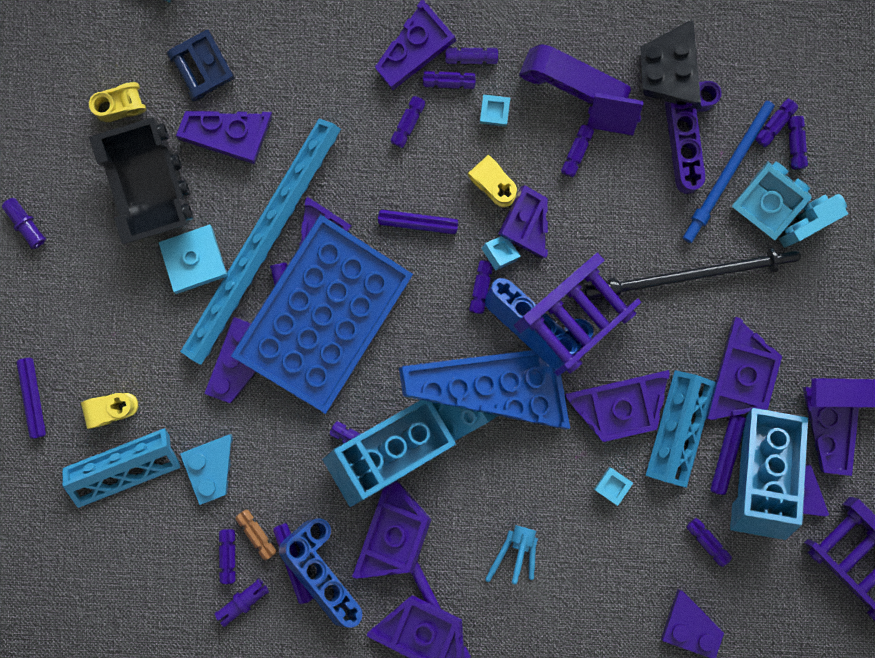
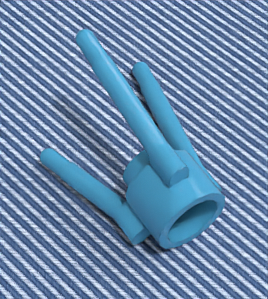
M515 525L514 532L508 531L507 539L485 578L486 582L491 581L512 542V547L519 549L512 584L516 585L518 582L525 551H529V579H534L535 553L538 538H535V530Z

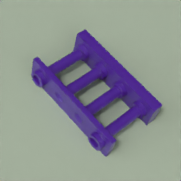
M598 252L513 325L520 334L528 327L532 331L535 330L562 360L564 364L554 372L557 376L565 371L569 374L575 371L582 364L580 358L620 321L625 324L637 314L634 309L641 303L637 298L626 306L598 274L600 271L597 267L605 260ZM583 279L587 282L590 281L618 312L610 322L606 320L580 290L582 287L579 283ZM565 295L569 298L572 297L599 327L600 331L590 338L563 308L562 305L564 303L560 300ZM546 311L550 314L554 313L582 345L573 356L543 323L545 319L542 315Z
M849 497L842 504L848 510L846 513L847 517L819 545L809 539L804 544L810 549L807 552L809 556L818 564L823 562L869 608L866 613L875 621V602L866 594L875 585V569L859 585L847 574L875 545V514L860 499ZM856 524H862L868 530L866 533L867 537L838 565L827 553Z

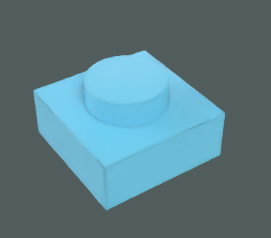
M483 94L480 124L507 127L510 98Z
M502 236L485 243L481 248L495 271L516 262L520 258L511 241Z
M608 467L594 490L618 506L633 482L611 467Z

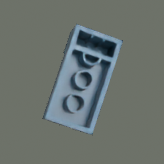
M420 400L334 449L322 460L347 504L351 507L453 447L456 443L432 402Z
M752 408L745 417L738 497L732 503L730 530L786 540L802 526L808 417Z

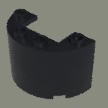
M154 117L89 137L96 162L105 169L119 216L115 217L114 220L122 245L189 225L190 220L194 219L186 196L190 195L189 186L186 180L181 179L179 170L182 169L180 158L177 153L173 154L167 141L169 136L164 123L158 124Z

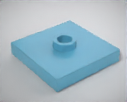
M211 225L159 242L175 294L228 276Z

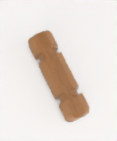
M244 510L235 517L240 527L243 526L245 528L243 531L255 548L258 547L260 550L258 553L263 560H268L276 554V549L272 543H268V537L257 521L254 522L252 520L254 517L249 510Z

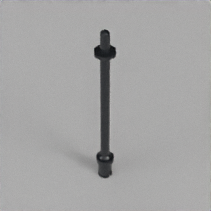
M770 248L767 251V256L621 282L613 277L608 278L606 283L617 296H620L622 292L769 267L772 273L778 272V265L799 261L801 254L798 251L776 254L774 248ZM593 284L584 285L585 296L590 301L604 298Z

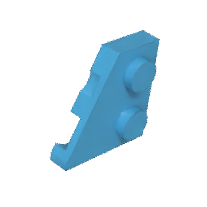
M232 434L180 453L199 505L227 494V479L231 461L230 450L233 441Z

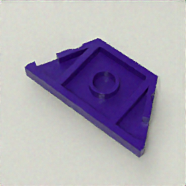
M733 317L706 416V419L709 420L749 413L752 408L767 410L770 404L782 356L773 347H769L762 337L749 329L743 323V320L738 317Z
M669 370L571 392L565 394V398L602 442L657 430L660 419L659 413L663 406L665 387L670 373Z
M397 480L385 486L382 490L352 575L355 579L413 573L432 519Z
M413 595L386 616L366 635L408 658H465L462 619Z

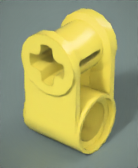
M136 82L125 83L116 88L93 94L89 101L91 112L103 122H112L121 118L136 116L146 111V107L141 103L138 93L140 89L139 83ZM104 102H109V109L106 112L100 113L99 106Z
M487 155L468 173V176L497 206L509 207L516 198V185L503 172L499 164ZM499 189L503 191L509 189V197L505 195L500 197Z
M115 393L80 402L87 429L111 424L113 421L131 417L137 412L139 407L137 398L130 393ZM123 401H125L126 406L122 409H119V404H122Z

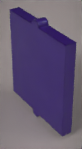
M595 93L593 104L588 109L590 115L587 126L592 129L634 135L637 122H641L640 113L643 101Z

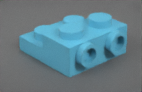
M767 161L751 180L748 187L732 204V207L772 239L776 240L811 200L812 196L808 193L811 188L799 178L794 182L786 176L789 171L777 161L772 165Z
M825 194L805 205L803 208L805 212L797 216L799 222L786 228V235L779 238L783 247L785 248L797 243L848 215L846 210L847 204L844 198L837 194L828 199Z

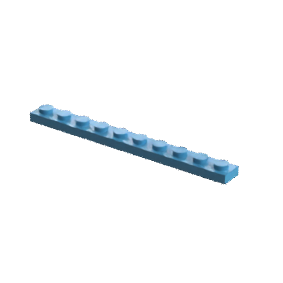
M318 119L231 265L227 272L228 276L224 277L180 351L192 361L202 365L205 358L210 354L211 348L219 334L223 332L226 322L232 312L238 307L242 295L252 283L254 275L261 263L265 261L274 241L280 236L283 226L293 214L296 204L307 190L315 172L322 165L328 150L335 143L336 137L341 130L335 124L322 119Z

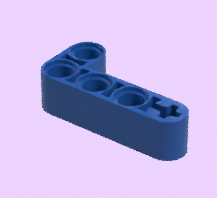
M500 278L495 280L484 301L487 309L549 366L558 369L564 363L535 330L532 331L528 327L520 334L513 326L534 308L536 304L508 279ZM546 313L542 315L545 319L543 323L573 356L582 345L566 327L563 329ZM581 318L575 319L577 324L591 338L594 329L590 322Z
M321 518L308 520L282 541L279 547V555L335 625L347 628L355 627L362 619L360 606L316 552L329 539L331 527L326 520ZM313 524L317 525L320 529V535L317 539H314L310 534ZM293 542L298 544L300 549L298 556L295 558L289 552V547ZM310 564H313L317 569V574L313 579H310L307 575V567ZM330 585L334 590V595L328 601L324 596V591ZM343 609L349 610L347 616L349 617L348 620L343 619V617L346 615Z

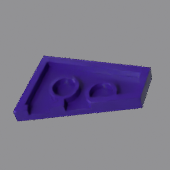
M424 0L419 2L413 16L407 19L403 25L404 29L397 39L392 41L375 66L377 73L392 91L456 42L452 32Z
M185 111L176 137L178 140L255 164L273 115L272 112H262V114H248L247 112L220 114L219 111Z
M233 317L204 394L227 403H232L256 373L253 369L231 357L232 352L251 323Z
M802 387L821 472L852 476L859 407H812V387Z

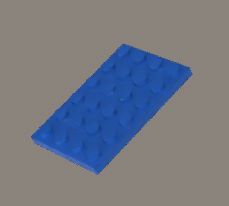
M319 215L232 352L231 357L326 414L413 274L332 221Z

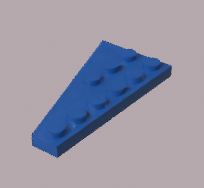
M533 350L409 365L399 368L402 392L405 397L565 430L570 429L561 374L557 376L554 373L557 369L549 366Z

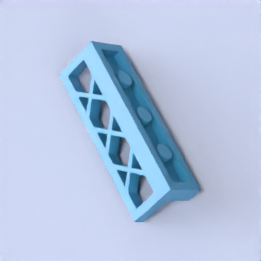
M674 371L646 476L687 488L716 382L695 374ZM704 384L702 396L699 398L700 386ZM695 412L696 418L694 423L692 424L691 419L693 413ZM688 439V447L684 451L685 440ZM681 465L679 479H675L677 469Z
M164 428L64 467L63 488L77 508H80L179 469L180 462L171 449L170 435ZM165 455L170 460V462L163 465L154 463L155 459ZM135 467L144 469L138 475L128 473L130 469ZM109 477L118 479L117 483L112 485L103 484L102 482ZM81 488L93 489L91 493L82 497L76 491Z

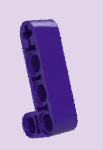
M543 44L529 49L519 76L534 84L547 82L591 105L593 104L595 93L628 98L631 92V87L551 46Z
M713 81L699 82L700 97L701 91H707L712 96L711 102H707L701 97L702 109H693L692 104L687 102L684 105L665 101L675 183L677 189L684 194L694 193L705 182L697 112L710 110L720 100L721 88ZM677 122H686L689 126V131H680ZM681 148H689L693 154L692 159L684 158L681 154ZM688 175L696 181L692 185L690 181L685 180Z

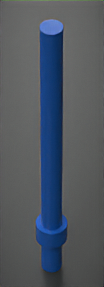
M764 102L701 208H697L691 217L693 221L682 237L686 242L692 243L701 227L706 226L711 218L710 212L775 107L772 102Z

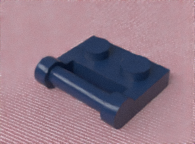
M208 29L167 51L169 60L175 63L189 89L188 95L192 101L202 99L209 92L235 79ZM189 52L206 81L198 85L183 57Z

